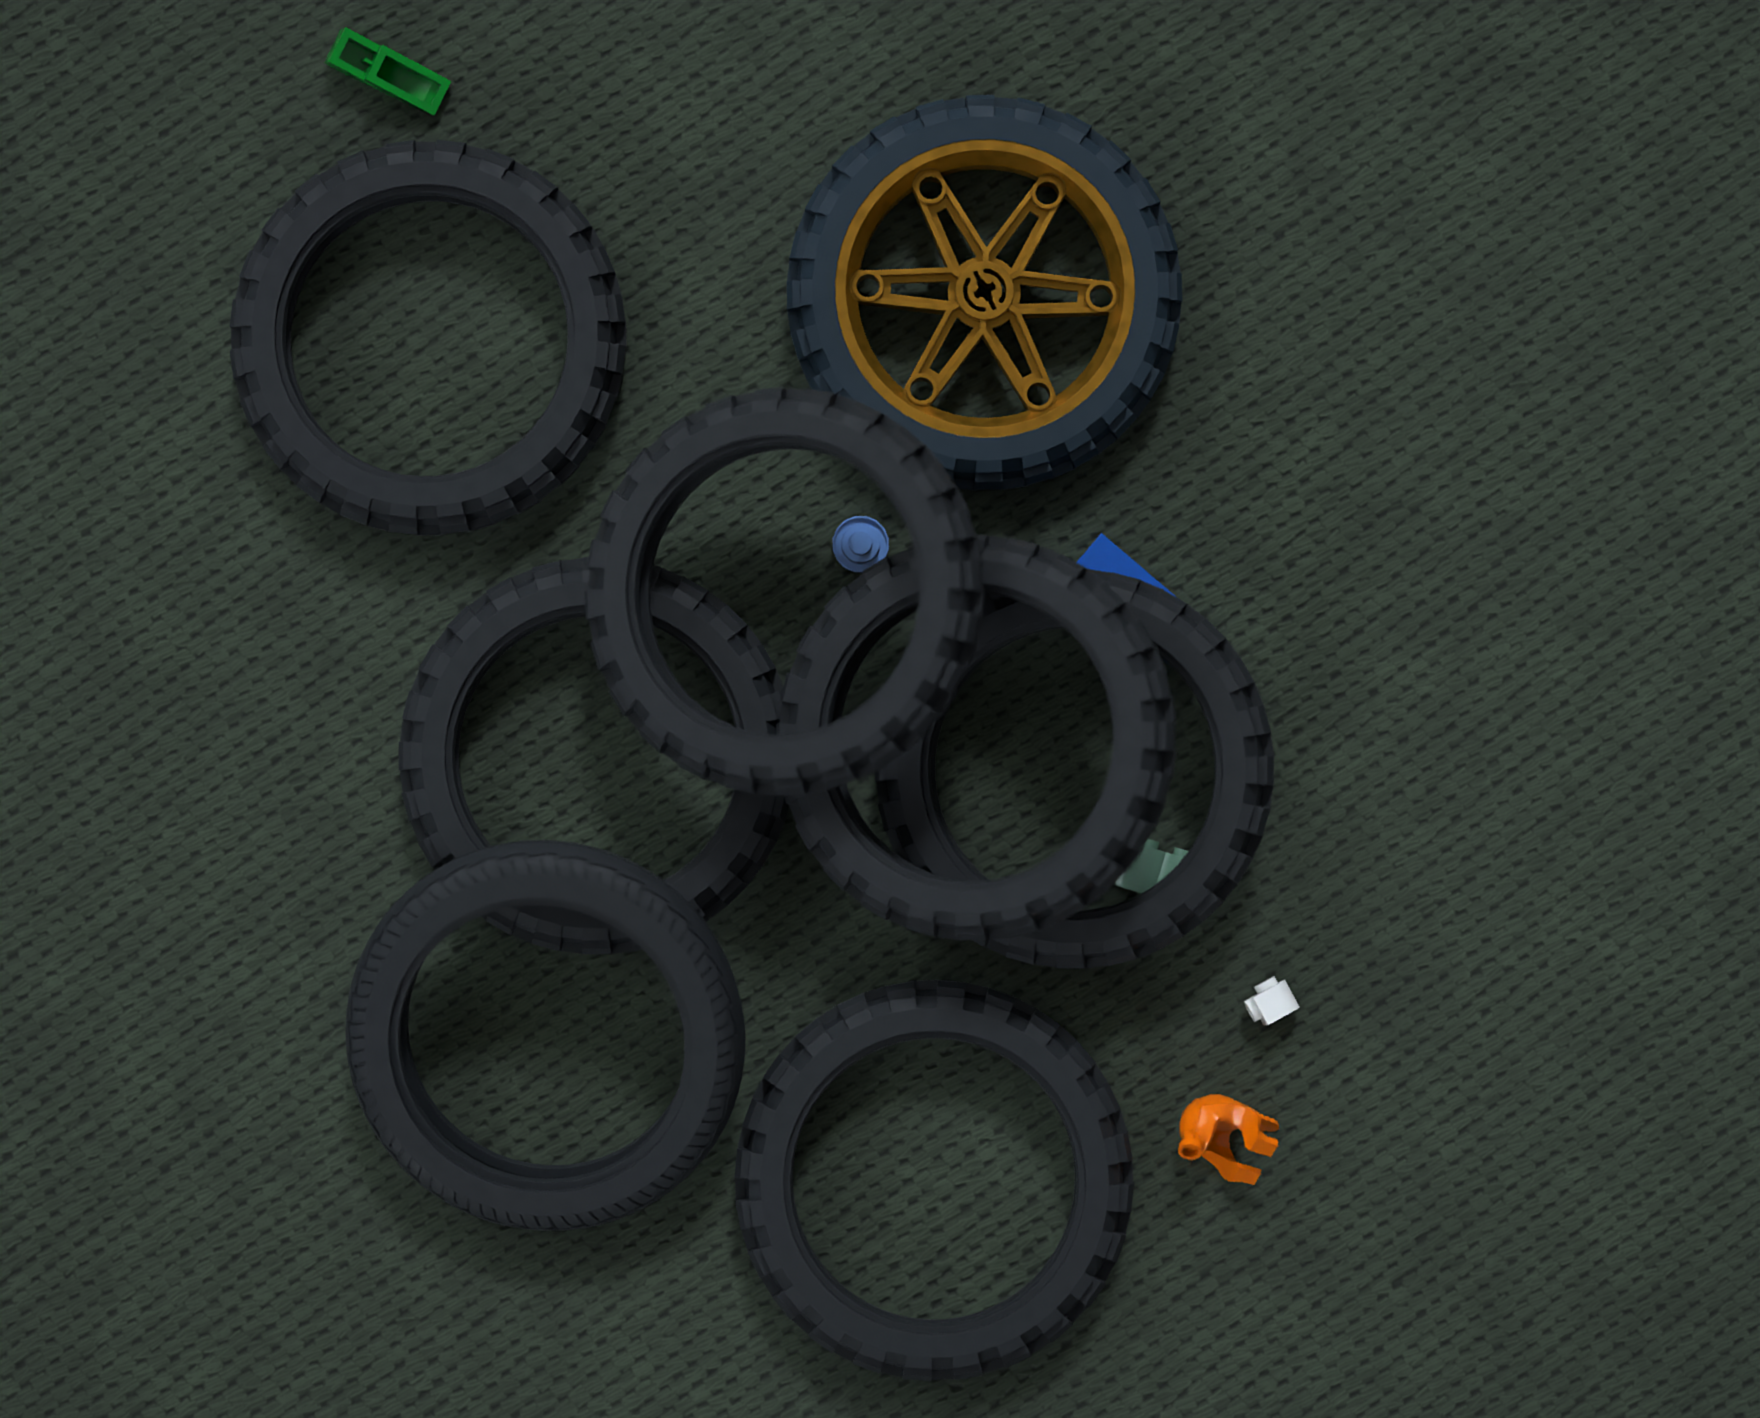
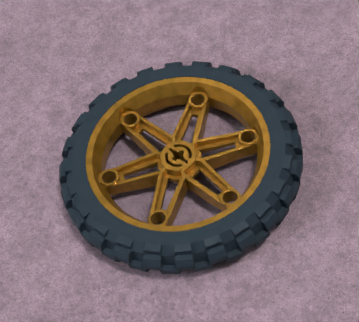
M966 95V98L946 101L941 99L920 105L912 111L890 118L870 130V133L854 146L851 145L832 165L831 170L820 185L818 184L805 207L801 222L795 233L789 257L787 312L797 358L809 386L813 390L835 393L863 403L885 414L909 430L945 467V471L959 489L977 491L1027 487L1041 481L1051 480L1076 469L1114 443L1135 422L1158 388L1174 351L1180 327L1182 273L1180 272L1177 244L1171 224L1168 223L1160 205L1161 201L1148 180L1140 174L1132 164L1131 159L1111 140L1108 141L1093 130L1091 125L1069 113L1064 114L1048 108L1043 103L1022 98L995 97V95ZM990 169L1026 176L1036 180V183L986 247L942 176L967 170ZM926 182H935L941 187L942 192L935 199H927L920 193V187ZM1042 187H1050L1056 192L1057 200L1052 204H1043L1037 199L1036 192ZM913 191L945 267L860 270L868 244L879 224L897 203ZM1064 198L1082 215L1096 236L1105 258L1109 281L1025 271ZM944 209L948 211L976 256L960 266L937 213ZM1031 213L1038 217V220L1011 268L1005 262L997 259L996 256L1027 215ZM975 276L980 285H983L985 289L992 287L993 291L990 296L991 306L983 297H975L978 292ZM864 279L876 281L879 285V291L872 297L862 296L857 290L860 281ZM949 282L948 301L891 294V284ZM966 283H969L966 296L968 303L965 301L963 288ZM1001 284L1003 285L1005 291V299L1003 303H1000L1002 295ZM1020 285L1078 292L1077 302L1019 304L1021 296ZM1096 289L1105 290L1111 297V303L1106 307H1096L1090 300L1091 292ZM858 304L943 315L904 389L886 372L873 353L862 326ZM1108 316L1103 338L1092 360L1078 378L1056 396L1024 319ZM958 318L962 323L973 329L938 374L930 369L955 320ZM1008 320L1032 372L1025 377L1021 376L993 331L994 328L1005 324ZM982 339L1027 411L1003 417L976 418L948 413L931 405ZM918 381L927 382L933 389L932 395L926 400L915 399L910 392L914 383ZM1035 386L1044 388L1048 392V402L1040 406L1032 404L1027 397L1028 390Z

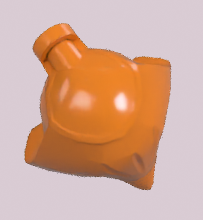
M1209 1094L1194 1099L1184 1109L1179 1123V1133L1182 1141L1179 1143L1178 1153L1187 1160H1194L1202 1156L1214 1165L1220 1175L1229 1182H1244L1255 1185L1261 1175V1169L1238 1163L1235 1160L1230 1149V1134L1232 1131L1240 1129L1244 1139V1146L1249 1151L1271 1157L1278 1147V1140L1266 1136L1263 1132H1275L1279 1130V1124L1274 1118L1264 1116L1239 1101L1220 1094Z

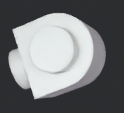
M1275 976L1256 985L1254 989L1257 994L1244 1001L1245 1007L1253 1021L1261 1020L1263 1025H1269L1300 1007L1286 980L1277 982Z

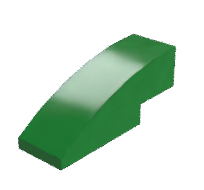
M347 27L340 29L324 62L326 65L432 116H435L451 83L450 80L385 45H378Z

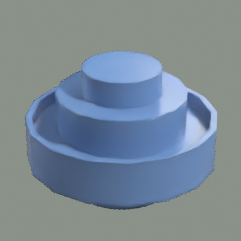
M854 516L844 520L837 527L832 539L833 553L836 560L845 569L854 573H862L865 569L885 558L889 551V538L884 527L877 520L867 516Z

